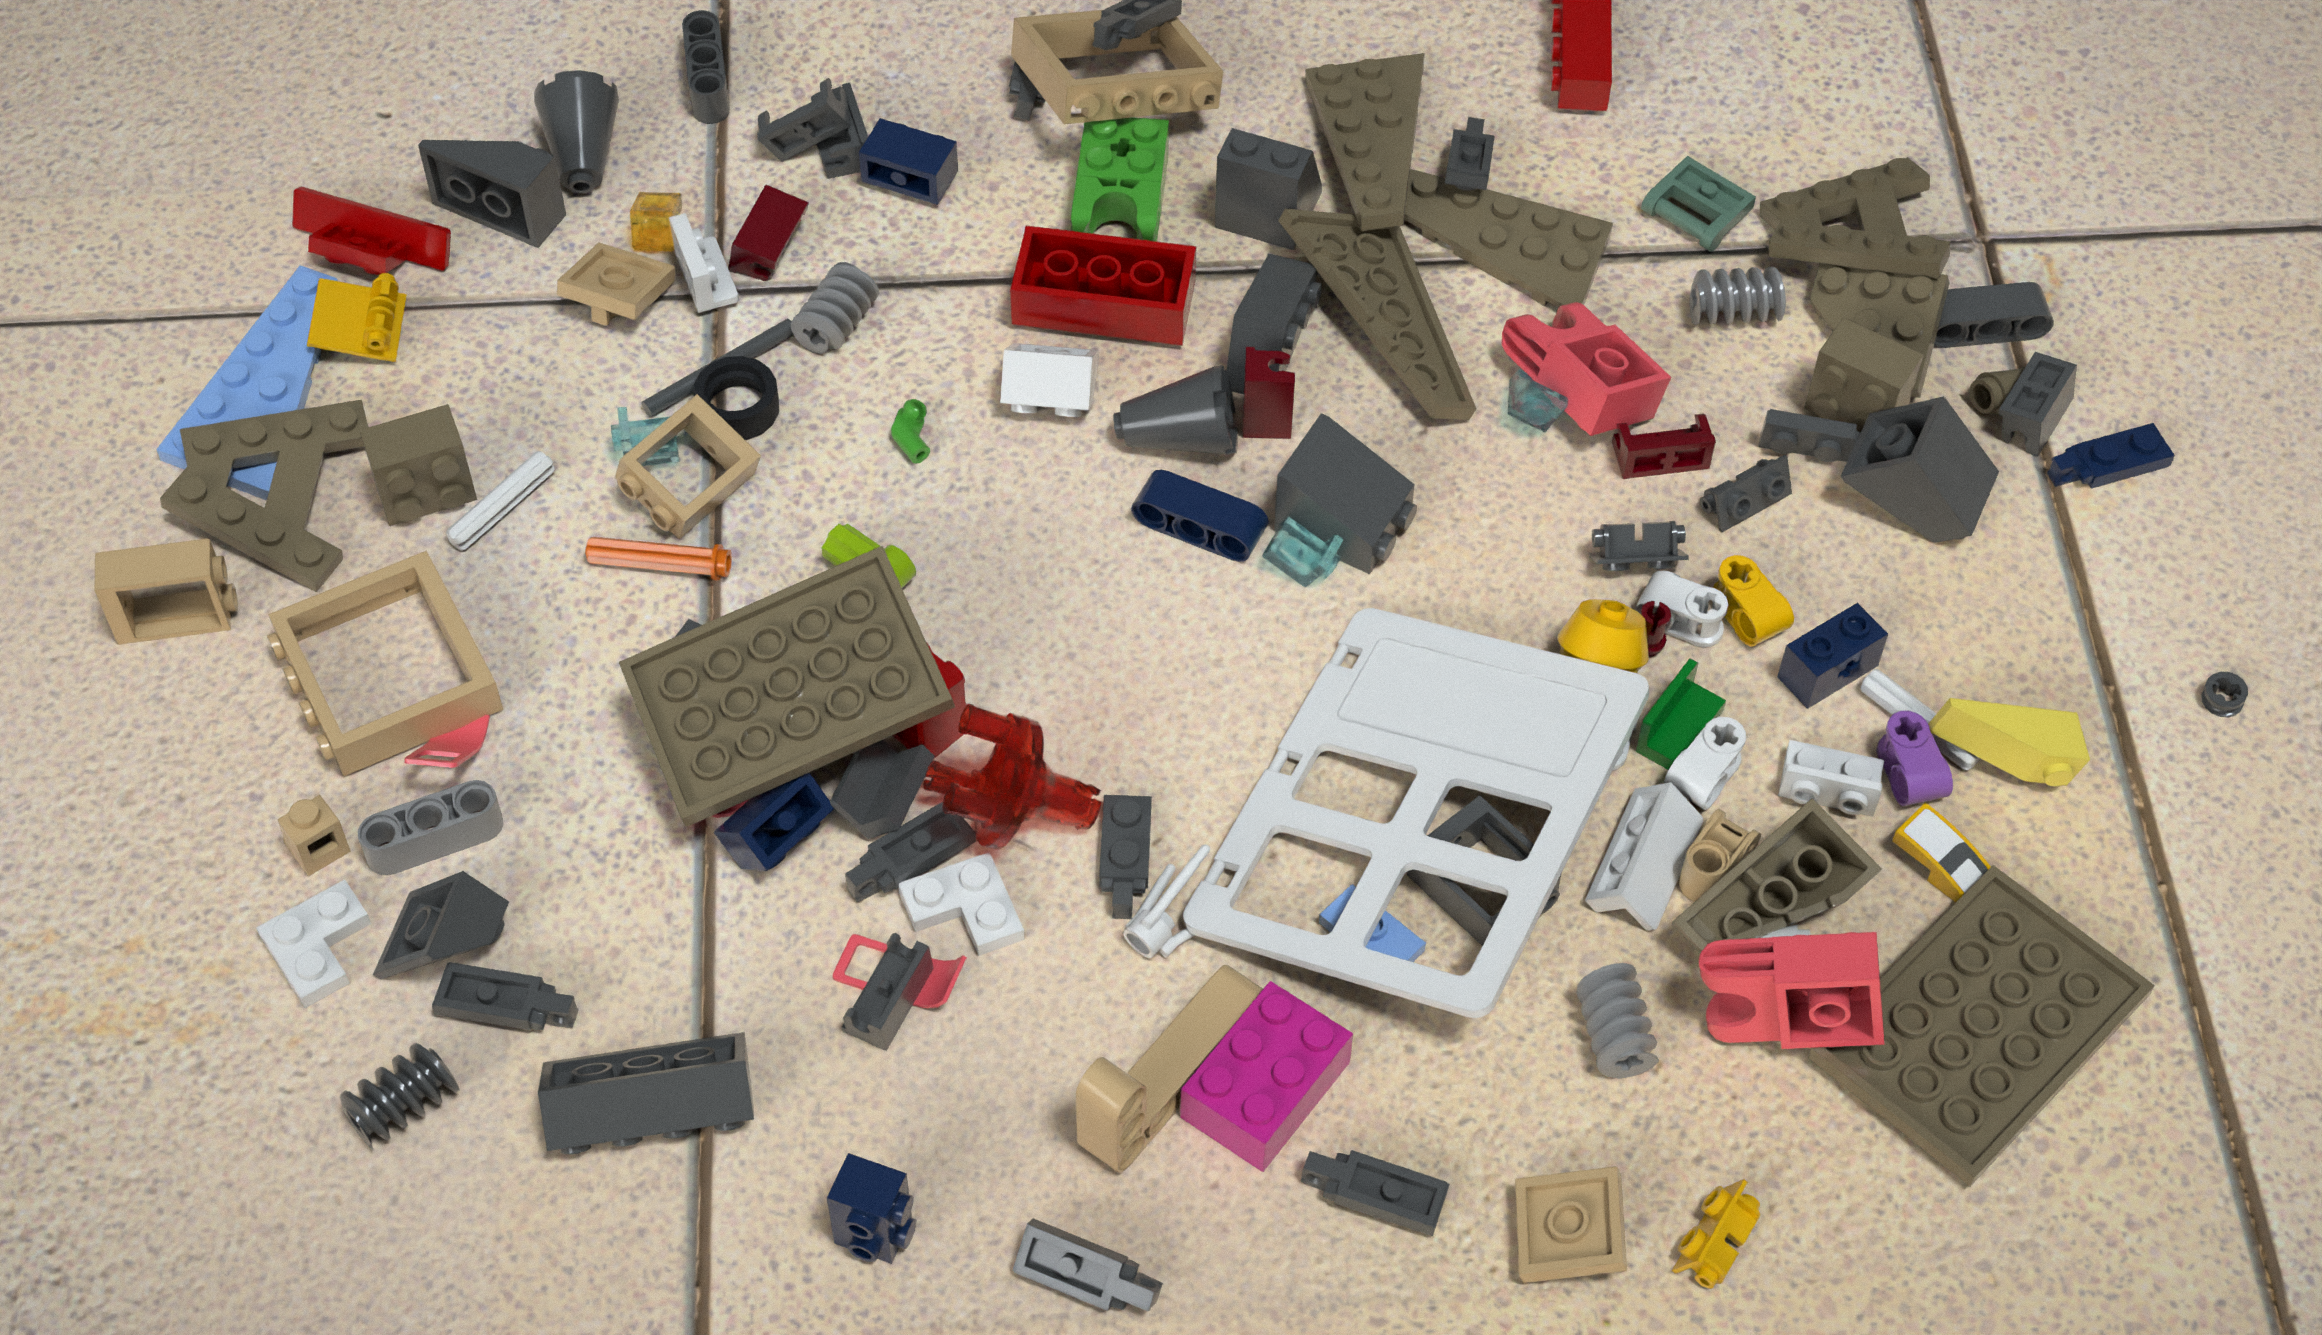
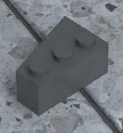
M1267 255L1234 314L1227 362V373L1232 392L1244 395L1246 347H1255V350L1282 351L1289 354L1291 360L1301 331L1307 327L1311 308H1317L1321 296L1322 283L1316 282L1317 270L1312 264L1278 255ZM1272 364L1269 368L1277 372L1286 371L1289 364Z

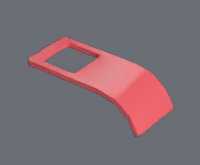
M485 715L459 729L430 738L425 745L406 756L404 763L449 768L458 767L478 753L483 746L490 716ZM423 755H434L456 758L451 761L426 759L420 757Z
M853 934L833 972V979L863 990L867 984L866 981L845 975L857 947L862 945L885 953L887 944ZM962 955L956 960L946 961L932 958L934 969L913 1006L938 1008L945 1004L967 957Z

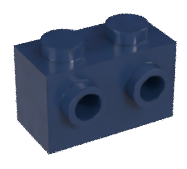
M880 118L859 151L861 181L938 205L958 172L957 141Z
M807 773L749 799L714 831V834L741 869L767 871L777 866L786 857L787 852L801 839L812 834L819 827L820 822L834 808L811 774Z
M848 1153L827 1196L834 1244L847 1248L852 1255L861 1260L875 1262L879 1259L892 1264L899 1247L906 1249L909 1246L917 1222L916 1219L912 1218L911 1210L914 1197L909 1195L907 1173Z

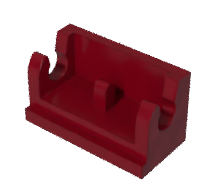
M765 185L732 243L728 270L733 273L738 271L752 278L768 281L771 272L757 267L754 263H758L766 268L775 269L787 243L799 225L802 216L805 215L809 202Z
M1246 347L1243 438L1291 439L1295 373L1284 370L1277 372L1269 368L1272 364H1290L1289 354L1282 351L1255 350V347Z
M1704 413L1695 414L1696 424L1690 425V428L1636 435H1631L1627 423H1618V433L1613 434L1612 444L1622 478L1630 479L1710 469L1716 440L1711 432L1706 415Z

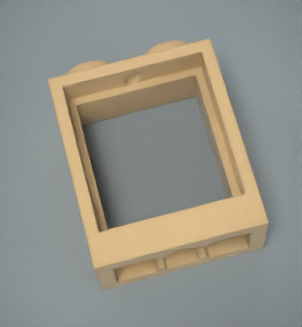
M696 394L620 458L615 479H617L621 491L632 500L637 499L650 511L652 520L660 529L670 531L680 539L755 474L761 455ZM683 429L727 470L686 506L678 501L641 465Z
M210 538L95 553L94 591L118 645L231 630V611L238 610L236 588L233 583L227 584L228 575L224 556H216ZM197 581H205L207 586L206 590L134 599L131 590Z

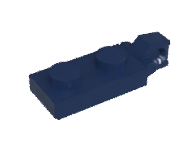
M2150 423L2078 443L2065 449V453L2052 458V464L2049 471H2047V475L2055 487L2080 480L2082 484H2088L2092 489L2167 468L2172 464L2175 455L2155 424Z

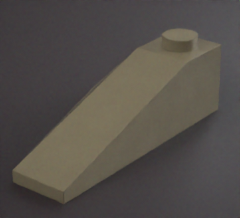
M1812 798L1672 922V925L1699 953L1702 952L1707 944L1718 940L1761 938L1847 902L1876 876L1882 868Z

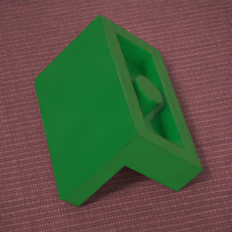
M1689 658L1643 719L1636 747L1637 753L1667 770L1670 769L1679 754L1690 746L1706 724L1722 714L1726 704L1725 699L1694 683L1698 662Z

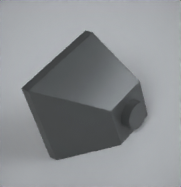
M464 871L409 892L373 975L381 980L492 944L500 936L504 928L502 918L509 901Z

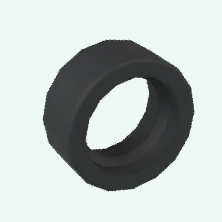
M745 356L724 357L705 367L699 373L694 383V396L698 394L744 440H749L763 434L774 424L779 414L776 378L770 368L757 359ZM746 386L762 393V398L756 404L743 410L727 411L711 404V400L715 395L730 387Z

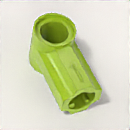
M838 524L828 533V537L821 548L822 556L837 566L876 549L880 545L851 525ZM888 545L884 550L901 588H903L916 576L915 565L900 548Z

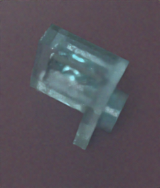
M1520 369L1509 380L1508 415L1540 431L1546 432L1568 406L1567 397L1535 382L1526 372Z
M627 406L618 407L619 424L611 425L614 451H623V455H625L669 417L629 421ZM677 435L641 465L649 466L680 462Z
M1288 516L1280 523L1262 557L1306 588L1319 576L1326 579L1336 568L1341 558L1336 552L1343 538L1335 534L1324 543Z

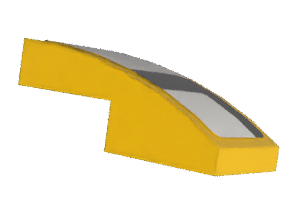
M1926 802L1896 830L1892 842L1931 870L1927 881L1954 902H1957L1991 868L1970 841Z

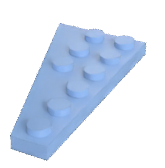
M301 265L297 268L156 449L160 461L182 469L187 467L180 429L304 409L312 384L310 376L314 363L318 364L322 352L319 348L307 346L319 278L338 281L337 278ZM277 461L232 469L228 486L267 500Z

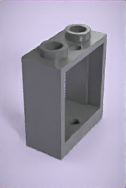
M1480 795L1427 835L1471 848L1481 840L1498 856L1515 861L1525 860L1534 846L1530 840ZM1419 870L1407 871L1406 875L1483 946L1500 911L1491 917L1451 879ZM1561 875L1541 914L1547 912L1560 896L1558 889Z

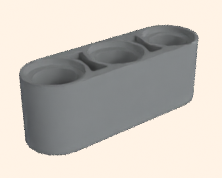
M473 780L367 817L359 826L358 839L370 869L380 875H392L495 838L502 830L503 817L493 787L485 781ZM431 826H436L432 829L425 830ZM390 842V843H388V844H386V845H384V846H379V845H381V844H383V843Z

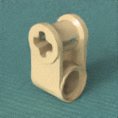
M1719 808L1715 810L1699 836L1688 848L1679 877L1681 892L1688 899L1696 901L1757 847L1761 833L1755 829L1749 832L1726 819L1724 811Z

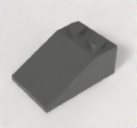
M422 140L418 145L432 204L537 248L541 246L566 216L555 156L543 149L533 148L519 141Z

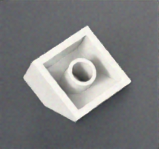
M1020 343L1011 344L1004 349L1000 403L1011 404V411L1037 413L1038 406L1054 407L1055 415L1080 417L1081 410H1089L1093 405L1100 350Z

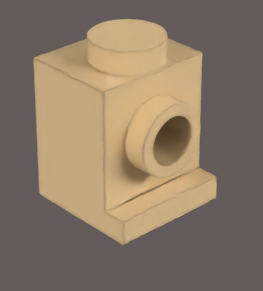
M321 795L311 800L302 799L295 802L286 815L277 819L284 836L283 842L308 877L351 852L340 820ZM327 835L331 842L310 854L307 846Z

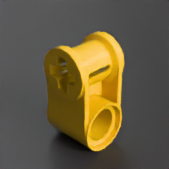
M1733 555L1722 561L1718 570L1719 580L1714 584L1713 588L1721 591L1726 596L1728 608L1724 617L1744 644L1755 646L1792 627L1794 615L1789 602L1775 589L1753 560L1745 556Z

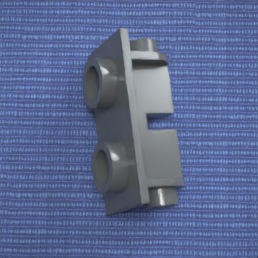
M1783 455L1776 460L1761 459L1755 466L1738 474L1736 482L1733 483L1728 480L1715 488H1708L1704 491V496L1700 498V505L1706 513L1714 512L1717 514L1719 531L1724 532L1792 494L1788 457Z
M1675 521L1642 523V540H1635V524L1633 523L1601 524L1600 529H1592L1593 547H1600V552L1589 553L1594 562L1602 564L1603 570L1630 569V563L1648 562L1649 568L1666 569L1675 567L1676 560H1689V555L1678 549L1677 544L1685 543L1684 525H1676Z

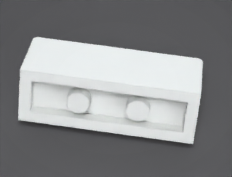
M1672 782L1634 789L1585 899L1596 913L1626 908L1645 930L1657 929L1680 876L1688 848L1695 841L1703 823V817Z

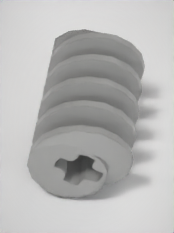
M838 262L828 271L825 279L818 285L817 290L813 291L808 302L804 303L799 314L793 318L791 331L794 337L812 353L822 354L826 353L828 348L834 350L841 348L845 342V337L850 336L853 326L858 325L862 319V314L869 310L870 302L877 299L879 295L878 286L870 276L856 266L847 262Z
M1752 267L1745 274L1742 269L1734 268L1729 275L1724 269H1717L1712 276L1706 269L1699 270L1694 277L1690 292L1691 320L1694 325H1698L1702 312H1706L1709 323L1715 324L1718 313L1723 311L1725 320L1729 324L1733 322L1735 312L1740 311L1743 322L1749 323L1752 311L1757 310L1760 321L1766 322L1770 309H1774L1776 319L1781 321L1785 313L1786 296L1778 269L1767 267L1762 273L1757 267Z
M1615 963L1592 971L1580 981L1576 992L1578 999L1582 1003V1015L1587 1021V1032L1592 1038L1591 1047L1597 1056V1068L1601 1074L1618 1079L1642 1074L1659 1062L1658 1057L1650 1053L1656 1048L1657 1040L1654 1035L1648 1034L1652 1027L1650 1019L1642 1016L1646 1012L1647 1006L1644 1000L1638 999L1642 989L1638 982L1633 981L1637 972L1633 965L1627 963Z

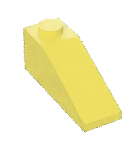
M1949 698L1928 723L1932 734L2023 781L2046 783L2049 786H2067L2090 761L2077 712Z

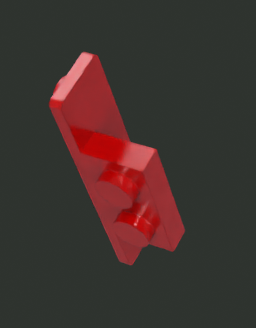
M302 186L296 188L293 192V227L313 233L309 236L308 252L324 256L331 263L352 264L362 267L365 272L374 275L388 273L406 260L439 270H444L449 266L451 231L446 227Z

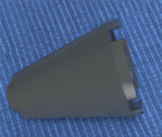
M581 70L563 71L555 74V81L544 85V80L538 83L534 91V102L550 153L555 156L560 183L572 192L587 193L599 186L603 179L619 103L617 86L613 82L611 86L604 83L603 76L598 73Z
M1223 365L1213 366L1122 402L1120 412L1113 415L1117 439H1124L1128 447L1225 455L1237 453L1238 430L1237 427H1233V413H1236L1229 376L1227 370H1224Z

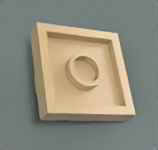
M598 242L557 280V295L591 306L592 321L607 326L618 315L635 320L646 307H649L675 281L676 266Z
M1617 1166L1515 1179L1519 1276L1523 1283L1627 1271L1622 1178Z

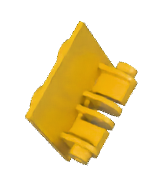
M382 273L378 278L374 279L372 288L319 278L307 346L396 362L407 294L398 293L399 285L395 277L389 273Z

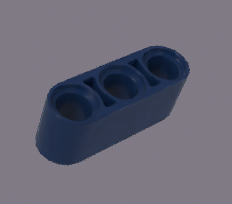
M1155 470L1151 473L1131 507L1133 516L1142 525L1237 562L1249 559L1269 523L1268 516L1257 505L1166 470Z

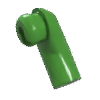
M910 399L905 402L903 408L898 410L891 427V435L909 459L917 464L924 461L930 454V448L919 436L925 423L924 417L927 414V408L921 401Z

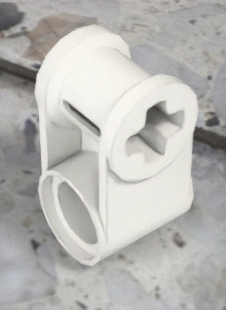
M1664 570L1653 573L1634 610L1641 613L1645 603L1655 601L1652 612L1655 614L1659 602H1662L1671 610V618L1666 626L1665 634L1702 648L1717 644L1722 639L1724 631L1722 619L1726 615L1728 608L1726 596L1716 588L1706 587L1681 578L1673 572ZM1709 600L1713 602L1712 609L1708 611ZM1702 623L1701 633L1698 634L1697 627Z
M1717 717L1709 721L1690 746L1675 759L1668 770L1664 783L1672 782L1687 800L1703 810L1709 809L1741 764V750L1746 742V732L1743 726L1737 720L1730 717Z

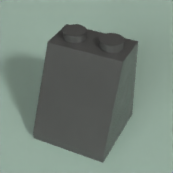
M1231 128L1217 156L1215 228L1295 250L1297 244L1278 220L1284 209L1314 210L1322 193V183L1313 151Z
M1943 396L1870 413L1840 477L1846 484L1928 540L1937 543L1972 536L1999 474V470Z
M1321 413L1277 475L1274 531L1370 574L1379 560L1386 561L1391 555L1399 530L1401 528L1407 530L1411 525L1417 511V505L1413 504L1415 484L1337 422Z

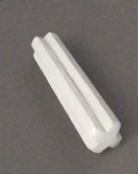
M541 451L535 452L447 529L446 534L449 542L461 551L466 550L554 472L555 468L551 458Z
M1874 669L1863 680L1861 691L1892 715L1899 711L1909 710L1921 715L1927 723L1936 715L1929 707L1878 669ZM1932 734L1940 752L1963 770H1970L1980 760L1979 757Z

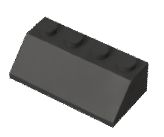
M745 1032L543 1062L538 1097L547 1151L560 1149L562 1154H577L589 1150L591 1144L612 1141L614 1146H629L642 1141L643 1136L663 1133L665 1138H681L692 1134L695 1128L714 1126L716 1130L726 1131L742 1127L747 1120H754V1104Z

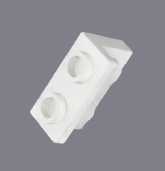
M686 213L669 217L674 251L698 313L738 302V292L716 238L713 236L703 238L699 228L692 229Z
M1789 740L1778 796L1793 799L1800 804H1806L1813 798L1821 806L1840 809L1844 813L1851 815L1863 814L1873 817L1882 791V784L1880 782L1884 760Z

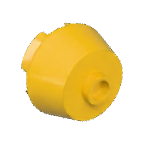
M1590 599L1581 602L1557 636L1561 648L1559 654L1634 673H1637L1649 660L1645 618L1636 610L1615 600Z

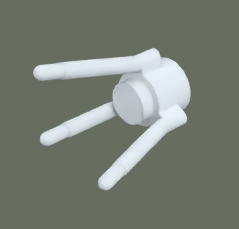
M1205 844L1200 847L1159 899L1175 872V866L1168 864L1136 915L1126 924V929L1123 932L1124 937L1139 954L1147 958H1153L1159 951L1161 955L1167 958L1177 946L1195 936L1187 928L1172 936L1171 930L1175 924L1172 918L1165 912V909L1210 851L1208 845Z

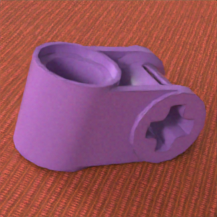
M1909 710L1894 713L1887 722L1886 734L1879 740L1876 752L1878 759L1884 760L1883 768L1890 781L1896 801L1901 806H1909L1949 797L1953 790L1952 773L1947 761L1940 753L1928 723L1921 715Z

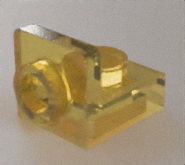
M639 192L630 209L632 247L634 250H674L669 217L681 213V193Z

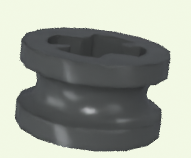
M2231 672L2215 673L2208 678L2201 694L2202 703L2209 712L2219 717L2236 716L2244 706L2248 696V686L2241 677ZM2224 689L2226 695L2233 696L2232 700L2226 701L2223 695L2216 694L2217 690Z

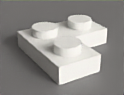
M990 852L898 884L900 897L915 932L962 917L978 956L1025 940L1024 929Z
M343 880L256 927L300 1002L304 1008H307L350 984L346 973L329 947L369 926L371 922L360 901L346 880Z

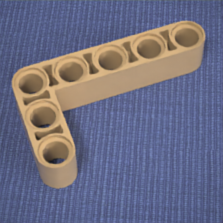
M1223 965L1128 1073L1104 1057L1095 1060L1082 1076L1076 1089L1077 1143L1118 1173L1125 1171L1178 1111L1181 1105V1088L1263 988L1229 965Z

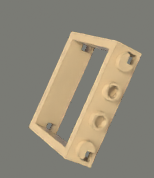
M1102 10L1014 18L1011 56L1064 125L1219 109L1223 70L1177 16L1166 21L1162 26L1154 27L1142 33L1138 38H1122L1118 48L1103 50L1093 46L1095 27L1093 26L1094 22L1101 19ZM1157 31V36H1151V32ZM1161 49L1177 69L1074 79L1059 59ZM1072 105L1077 109L1082 108L1081 113L1071 114Z
M427 550L268 614L274 633L267 635L275 657L277 661L284 658L287 659L290 666L283 668V672L293 694L303 692L306 700L299 702L308 726L311 729L319 725L322 734L315 738L322 755L326 760L335 758L343 777L428 742L430 738L454 731L485 715H492L503 710L496 682ZM421 592L468 682L342 734L298 642Z

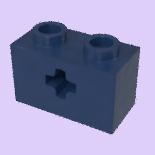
M1857 602L1787 644L1777 677L1808 709L1878 667L1888 633Z

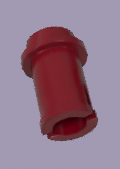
M1655 601L1645 603L1640 613L1646 621L1649 657L1660 653L1667 641L1664 632L1671 618V610L1662 602H1659L1655 614L1652 613Z

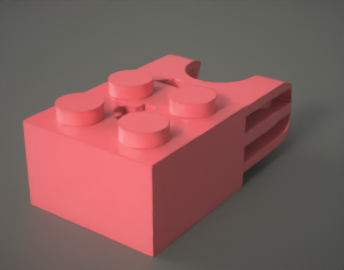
M1578 302L1559 306L1552 327L1544 324L1533 315L1526 314L1508 319L1502 331V347L1506 354L1549 395L1554 403L1558 404L1590 436L1617 429L1618 423L1632 425L1653 419L1671 380V376L1615 324L1606 326L1588 308Z
M1847 932L1841 934L1718 940L1707 944L1699 955L1701 978L1710 990L1717 992L1706 1009L1707 1028L1716 1040L1727 1043L1781 1041V1049L1885 1045L1877 932Z

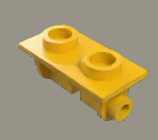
M1745 1179L1724 1188L1718 1186L1706 1197L1701 1207L1705 1214L1700 1223L1689 1230L1679 1243L1678 1251L1681 1255L1672 1269L1675 1274L1691 1268L1697 1273L1695 1280L1705 1288L1712 1289L1715 1284L1723 1283L1739 1252L1724 1241L1727 1237L1738 1247L1744 1245L1760 1218L1758 1210L1760 1202L1749 1194L1741 1195L1748 1183Z

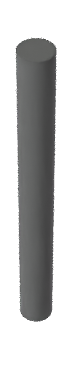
M788 318L714 361L732 356H745L749 358L758 356L793 336L791 331L792 321ZM710 363L642 401L641 404L646 414L652 417L694 392V383L699 373Z

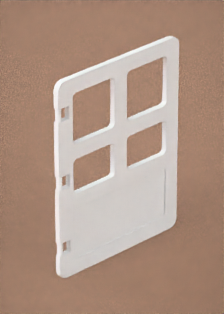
M1375 608L1363 609L1352 617L1338 642L1339 646L1331 660L1325 664L1279 744L1278 752L1268 769L1264 770L1215 855L1214 863L1204 881L1201 880L1184 910V922L1191 934L1465 1017L1480 1018L1486 1016L1494 1009L1649 698L1648 681L1642 675L1388 611ZM1348 652L1360 655L1352 669L1341 666ZM1324 751H1332L1416 775L1394 818L1384 824L1302 802L1294 798L1318 755ZM1287 758L1299 761L1291 776L1279 773ZM1455 786H1462L1551 811L1529 856L1522 861L1511 860L1427 836L1426 833L1448 791ZM1284 832L1371 857L1342 914L1329 934H1315L1232 908L1275 834ZM1224 868L1236 871L1227 888L1215 885ZM1419 870L1507 896L1471 970L1467 974L1458 976L1366 948L1407 871Z

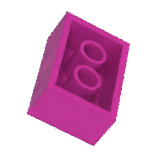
M1269 981L1181 1088L1180 1118L1264 1172L1349 1065L1353 1033L1277 984Z

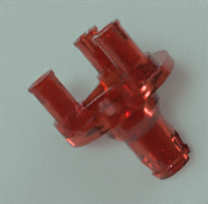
M967 704L959 720L958 731L964 735L968 734L996 743L987 764L981 770L974 769L971 772H967L933 760L925 774V777L932 779L931 781L924 780V789L945 795L942 805L943 812L975 821L977 841L981 846L994 850H999L1006 846L1015 836L1023 822L1035 818L1045 819L1064 826H1073L1077 830H1088L1094 825L1102 803L1095 798L1091 799L1093 795L1097 796L1101 791L1091 783L1087 785L1078 779L1052 771L1043 759L1044 737L1042 727L1038 721L1013 713L1003 716L978 708L973 704Z

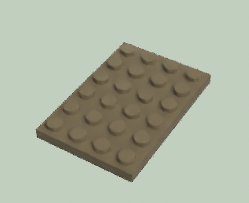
M883 546L619 662L669 790L686 827L955 708L953 699Z
M1992 865L1880 978L1885 1045L1811 1048L1808 1058L1971 1187L2149 997L2155 985L1996 866Z

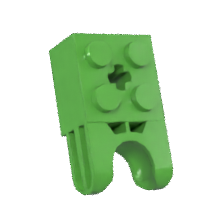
M1132 117L1084 122L1071 213V231L1094 234L1095 230L1102 223L1118 220L1131 225L1136 231L1137 239L1157 241L1168 163L1169 120Z

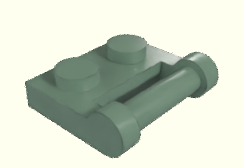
M1687 156L1648 192L1642 202L1641 209L1651 216L1658 214L1699 239L1700 246L1712 252L1719 246L1723 237L1754 208L1756 196ZM1670 197L1676 199L1711 220L1712 223L1707 225L1672 204L1668 199Z

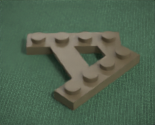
M1908 157L1896 158L1887 164L1874 168L1856 170L1851 175L1831 181H1820L1814 186L1798 191L1783 192L1777 195V197L1760 202V217L1775 230L1769 241V257L1940 278L1950 257V241L1936 240L1926 235L1907 236L1897 199L1924 192L1930 188V175ZM1856 213L1860 230L1850 229L1844 225L1822 226V222Z
M362 400L180 429L187 467L160 497L161 507L317 592L342 562L343 554L341 549L306 531L305 526L324 453L364 447L359 430L368 428ZM277 461L265 508L227 488L232 469Z

